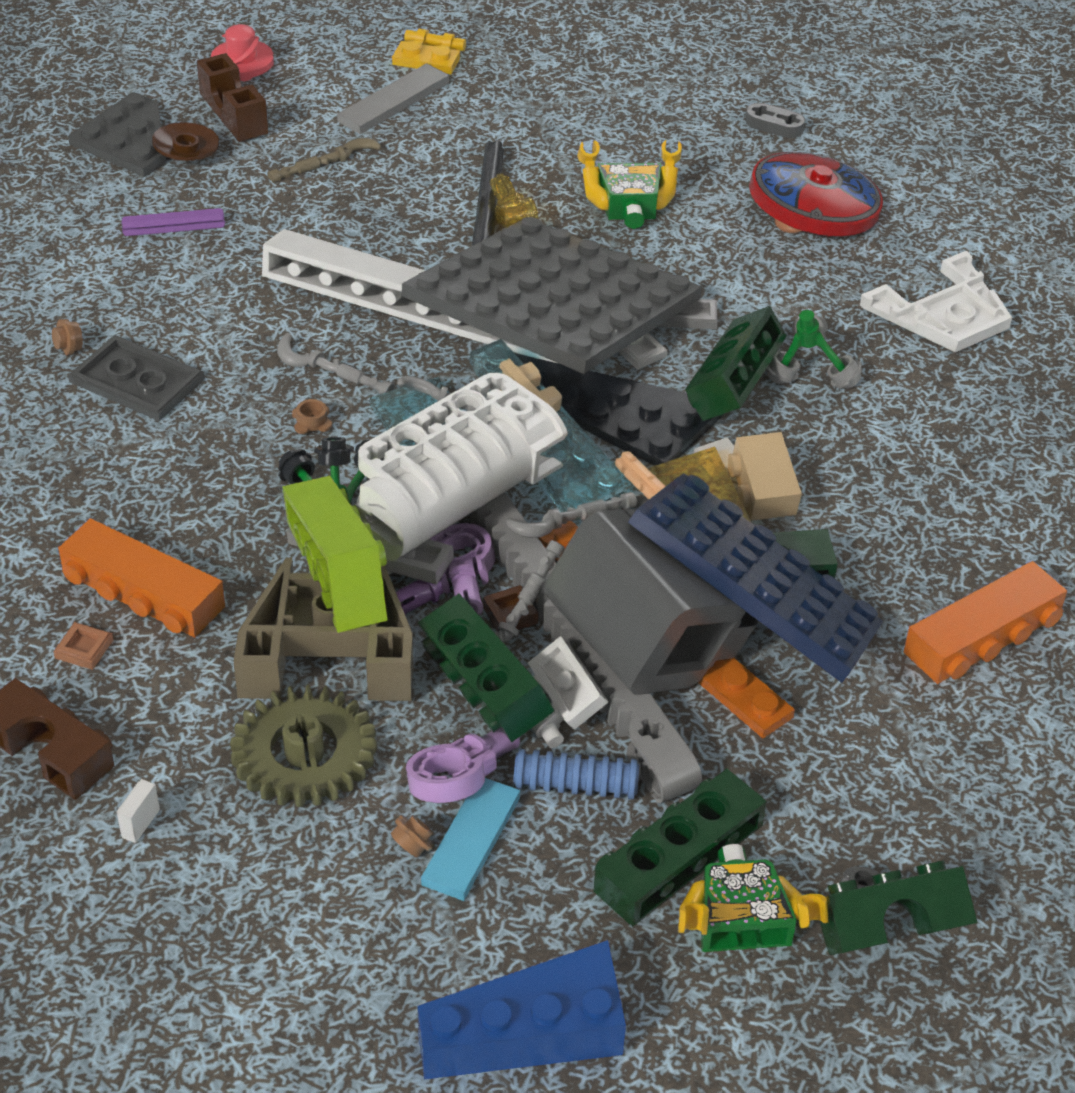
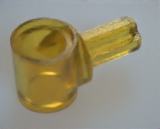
M499 173L490 180V186L498 200L495 207L498 225L502 224L504 228H508L526 217L538 219V211L534 200L531 197H524L522 193L516 192L508 176Z

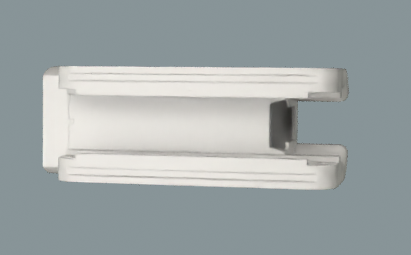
M501 373L483 375L360 447L358 451V468L370 479L360 485V495L356 501L361 521L369 523L375 541L381 540L387 561L397 560L520 482L526 480L534 485L562 468L563 463L556 458H549L540 454L564 440L568 434L567 429L560 416L549 404L509 376ZM468 405L476 408V410L463 411L459 408ZM408 439L415 441L417 444L414 446H404L399 443Z

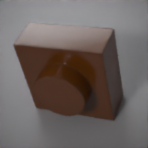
M521 585L483 597V610L497 632L500 631L498 629L500 622L506 623V617L511 614L519 602L518 595L523 589ZM528 605V615H522L515 628L521 630L538 624L539 612L534 605Z

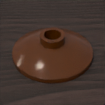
M178 122L157 129L153 134L152 144L155 150L163 156L176 160L193 161L204 159L214 154L219 147V138L213 130L196 123Z

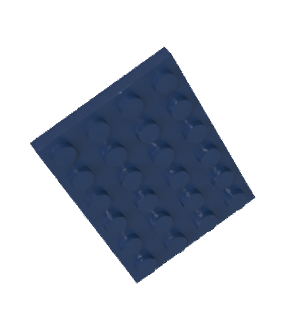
M682 473L637 508L628 521L630 525L841 683L852 671L883 623V620L877 617V611L870 604L863 600H854L843 591L844 587L839 581L830 575L824 574L822 576L809 566L810 562L803 554L793 549L788 551L776 542V536L768 528L759 524L753 525L742 516L743 512L737 505L728 500L721 501L709 492V486L697 476H688Z

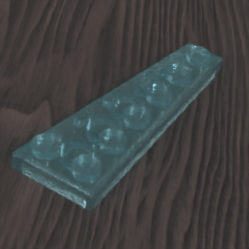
M502 339L470 352L469 363L478 378L488 373L503 374L500 369V363L509 358L517 367L523 365V362ZM541 382L540 386L536 387L539 391L545 389ZM561 406L560 410L556 413L563 421L568 434L564 440L540 454L549 458L554 457L563 463L562 468L543 478L548 486L547 492L559 511L567 512L568 507L576 509L580 504L600 499L608 501L612 497L620 498V495L624 493H633L634 486Z

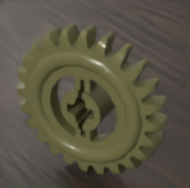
M309 684L306 685L302 699H298L292 686H289L286 702H282L277 694L272 691L270 695L271 708H267L262 701L257 699L255 702L257 717L254 713L244 710V724L236 723L234 726L235 736L230 740V747L232 750L231 763L236 768L237 778L241 781H246L249 791L257 792L260 790L261 799L268 801L277 796L278 805L285 806L289 800H294L296 807H303L306 800H311L313 805L317 806L322 804V797L325 796L331 801L339 799L338 790L344 792L354 790L353 781H363L366 778V770L374 765L373 754L377 751L376 729L370 723L369 713L367 711L359 713V703L357 700L351 701L346 706L343 691L339 692L333 702H330L327 686H324L318 699L313 698ZM300 730H301V732H302V736H303V737H300V736H299V731H300ZM323 731H325L334 739L337 748L332 758L317 767V764L324 756ZM283 736L286 760L291 765L301 768V770L284 767L275 760L272 748L279 737ZM304 742H307L310 767H307L305 760Z

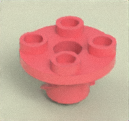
M236 24L229 27L225 34L222 35L226 42L217 46L211 53V57L227 53L239 68L240 81H248L253 77L260 76L274 65L272 49L265 43L260 42L259 37L255 36L254 29L245 24Z

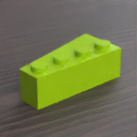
M331 476L282 486L287 523L302 556H306L313 580H319L323 591L321 592L322 600L326 608H333V624L337 632L340 633L387 621L381 566L387 564L385 549L381 540L375 541L369 523L361 521L357 506L350 505L345 489H339Z

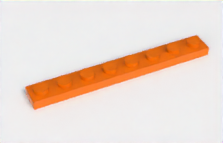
M567 521L560 528L553 529L549 534L538 537V539L545 548L553 540L566 549L578 526L572 521ZM735 658L717 660L707 670L702 680L698 682L762 739L794 718L795 709Z

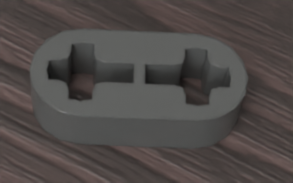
M754 103L747 107L745 121L749 127L786 138H796L803 134L805 118L797 112L765 103Z

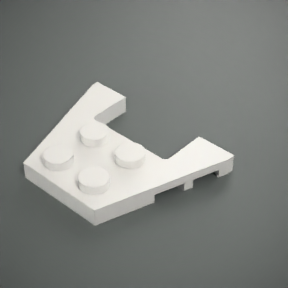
M967 251L942 260L940 272L956 285L914 303H909L885 284L862 294L860 306L863 309L953 352H958L1010 329L1012 316L996 292L989 290L983 282L984 274L982 271L978 272L973 267V258Z

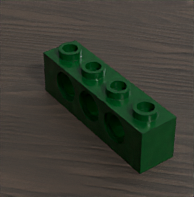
M771 306L734 319L685 388L689 403L697 410L703 421L741 408L786 339L787 335Z
M460 593L418 622L426 635L421 644L434 662L441 658L443 659V662L439 665L453 685L459 681L462 682V685L458 688L473 709L478 705L482 706V709L478 712L493 733L501 729L507 738L513 742L555 712L537 680Z
M725 769L713 779H705L691 796L681 803L675 802L671 804L660 819L649 827L643 826L632 835L628 843L616 852L610 851L600 858L595 866L593 892L628 924L634 927L702 874L706 865L716 863L719 860L718 851L722 847L729 844H740L763 826L767 801L729 769Z

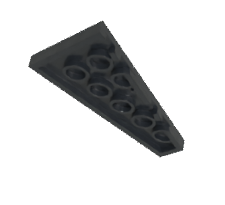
M503 351L482 369V376L488 373L503 374L500 369V363L509 358L517 367L532 362L541 375L540 386L536 388L540 391L549 386H554L562 395L561 408L556 412L561 419L624 451L631 452L634 456L663 471H666L724 415L722 414L703 421L697 410L689 403L687 393L594 371H588L583 374L559 363Z

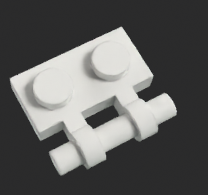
M562 636L558 637L528 662L535 674L533 677L540 684L544 693L547 692L553 701L551 705L555 712L532 729L538 738L543 737L549 748H555L561 745L564 740L558 730L563 720L573 729H576L606 705L608 700L569 642Z

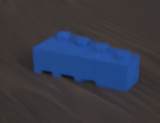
M608 940L417 1006L418 1037L424 1080L623 1055L626 1023Z

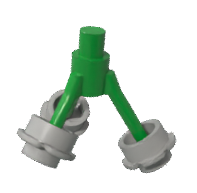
M803 310L799 314V318L795 319L792 324V332L795 336L788 351H777L767 366L766 371L767 376L775 383L783 384L785 382L790 383L792 380L795 381L798 378L797 371L800 368L799 361L794 357L798 348L819 346L832 362L827 371L828 376L832 379L831 385L837 388L849 389L860 381L862 364L860 361L854 360L850 355L839 358L825 340V332L828 330L826 320L823 317H818L816 312Z

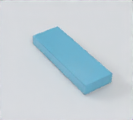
M485 778L482 788L475 794L467 797L425 869L421 877V885L464 901L520 799V790Z

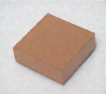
M74 622L53 651L55 659L93 670L113 642V635L110 632Z

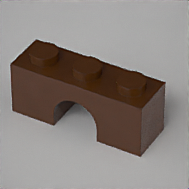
M224 53L198 60L197 71L200 95L236 140L241 142L268 134L266 100L253 84L242 87L239 68L228 54Z
M16 678L0 689V748L13 756L28 744L48 742L49 744L38 752L43 777L74 800L79 798L115 767L111 750L113 745L103 731L97 728L91 729L79 721L78 717L66 707L61 709L49 701L39 688L34 686L30 688Z

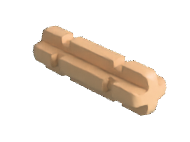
M622 452L621 457L616 459L615 467L648 499L666 487L631 452Z

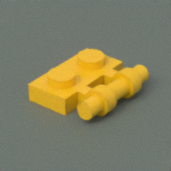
M420 28L417 31L406 30L404 41L400 42L392 55V65L417 69L427 63L451 75L460 60V51H465L466 39L455 38V34L444 33V35L431 34L429 30Z

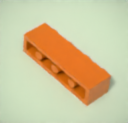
M91 518L58 547L62 572L71 583L76 585L84 583L96 589L98 594L108 601L116 599L129 605L135 614L141 617L149 615L163 622L165 627L173 633H180L182 631L195 638L226 607L222 580Z
M1031 561L910 626L903 653L936 684L950 677L954 680L959 679L969 670L971 665L978 661L989 662L993 660L1003 647L1012 642L1015 645L1022 644L1030 637L1034 630L1041 626L1046 628L1054 626L1063 615L1064 610L1062 608L1067 590L1034 561Z

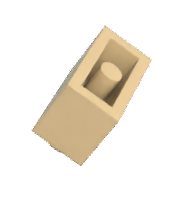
M782 432L736 437L733 453L728 455V470L730 476L736 477L738 482L737 498L740 508H746L751 521L796 515L802 493Z

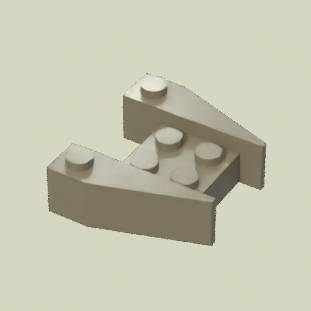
M286 557L238 630L233 661L237 698L270 699L271 692L274 691L279 699H281L287 656L367 657L368 700L412 701L414 672L413 633L386 567L381 566L387 621L338 633L333 624V608L327 609L322 600L321 592L323 591L319 580L314 581L311 573H293L292 557Z

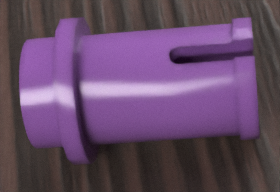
M417 579L396 591V594L406 615L429 601L433 603L439 601V596L443 594L444 590L440 580L437 584Z

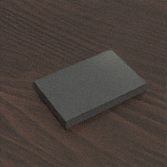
M117 335L112 336L68 375L70 383L158 421L167 415L205 379L203 371Z

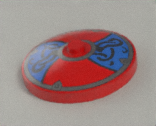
M781 152L764 157L754 166L749 183L752 198L767 214L788 226L813 234L850 236L863 233L877 223L883 207V197L879 188L865 174L846 163L813 153Z

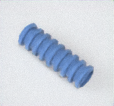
M519 749L515 757L513 784H515L516 789H522L523 785H529L530 790L534 791L537 786L543 787L545 792H550L551 788H558V793H564L565 789H572V794H578L579 790H584L586 795L592 796L593 791L600 792V797H606L607 793H614V798H620L621 794H628V799H634L638 790L640 764H637V759H631V763H625L623 758L619 757L617 762L609 761L608 756H603V760H595V755H589V759H581V754H575L574 758H570L564 752L559 757L554 756L553 751H547L546 755H540L539 750H533L532 754H526L525 749Z

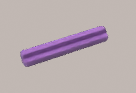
M221 208L125 216L122 218L124 236L215 229L225 226L224 212Z

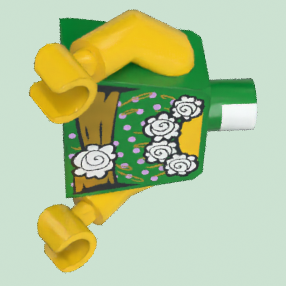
M594 140L592 144L593 153L589 154L584 151V145L581 142L577 157L581 163L585 164V168L582 171L587 199L598 209L605 210L608 220L624 219L625 225L631 229L641 227L644 224V219H656L657 210L664 209L676 193L678 168L675 167V163L681 158L682 146L680 141H678V150L674 153L666 151L667 140L662 143L661 157L665 162V166H662L661 163H598V167H595V161L600 151L599 143Z
M729 844L718 851L719 863H709L706 865L703 880L693 883L679 908L678 933H684L685 929L701 931L702 952L792 946L796 919L799 920L800 928L809 927V921L811 920L829 923L827 899L821 894L802 895L786 878L777 875L772 862L766 859L747 861L743 846Z

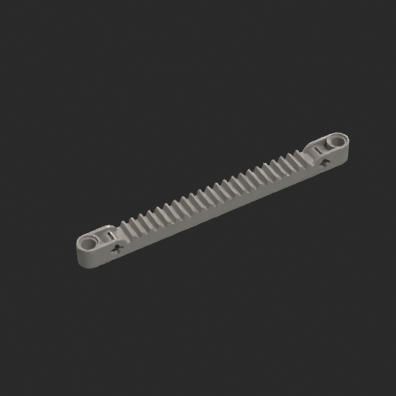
M503 493L467 516H470V524L478 525L489 533L495 557H499L498 565L506 567L507 578H513V586L521 585L524 587L531 573H536L540 566V560L546 556L547 551L538 538L521 536L507 526L506 520L508 518L520 522L526 521L507 494ZM553 569L548 571L544 578L545 581H547ZM543 586L533 602V605L539 612L538 621H544L543 630L551 632L552 642L560 636L569 642L608 700V703L599 711L601 713L608 712L607 722L609 725L616 724L617 737H630L631 743L628 745L626 753L628 761L631 763V759H637V764H640L639 777L650 793L655 792L651 795L656 802L660 804L696 789L702 782L698 761L651 694H633L544 594Z

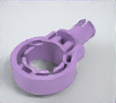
M461 523L451 525L430 538V540L452 545L454 551L465 547H471L475 550L454 558L441 577L440 582L444 593H451L449 578H451L454 595L456 596L460 593L476 613L480 615L483 611V603L480 598L477 574H480L483 585L488 583V572L495 562V551L491 537L484 528L475 524Z
M499 729L495 733L491 731L481 737L470 733L451 744H440L425 748L414 754L406 764L409 790L414 797L432 803H447L467 798L482 788L486 775L496 770V759L519 747L520 737L511 742L502 730ZM448 772V775H452L453 778L447 779L445 775L434 776L433 773Z

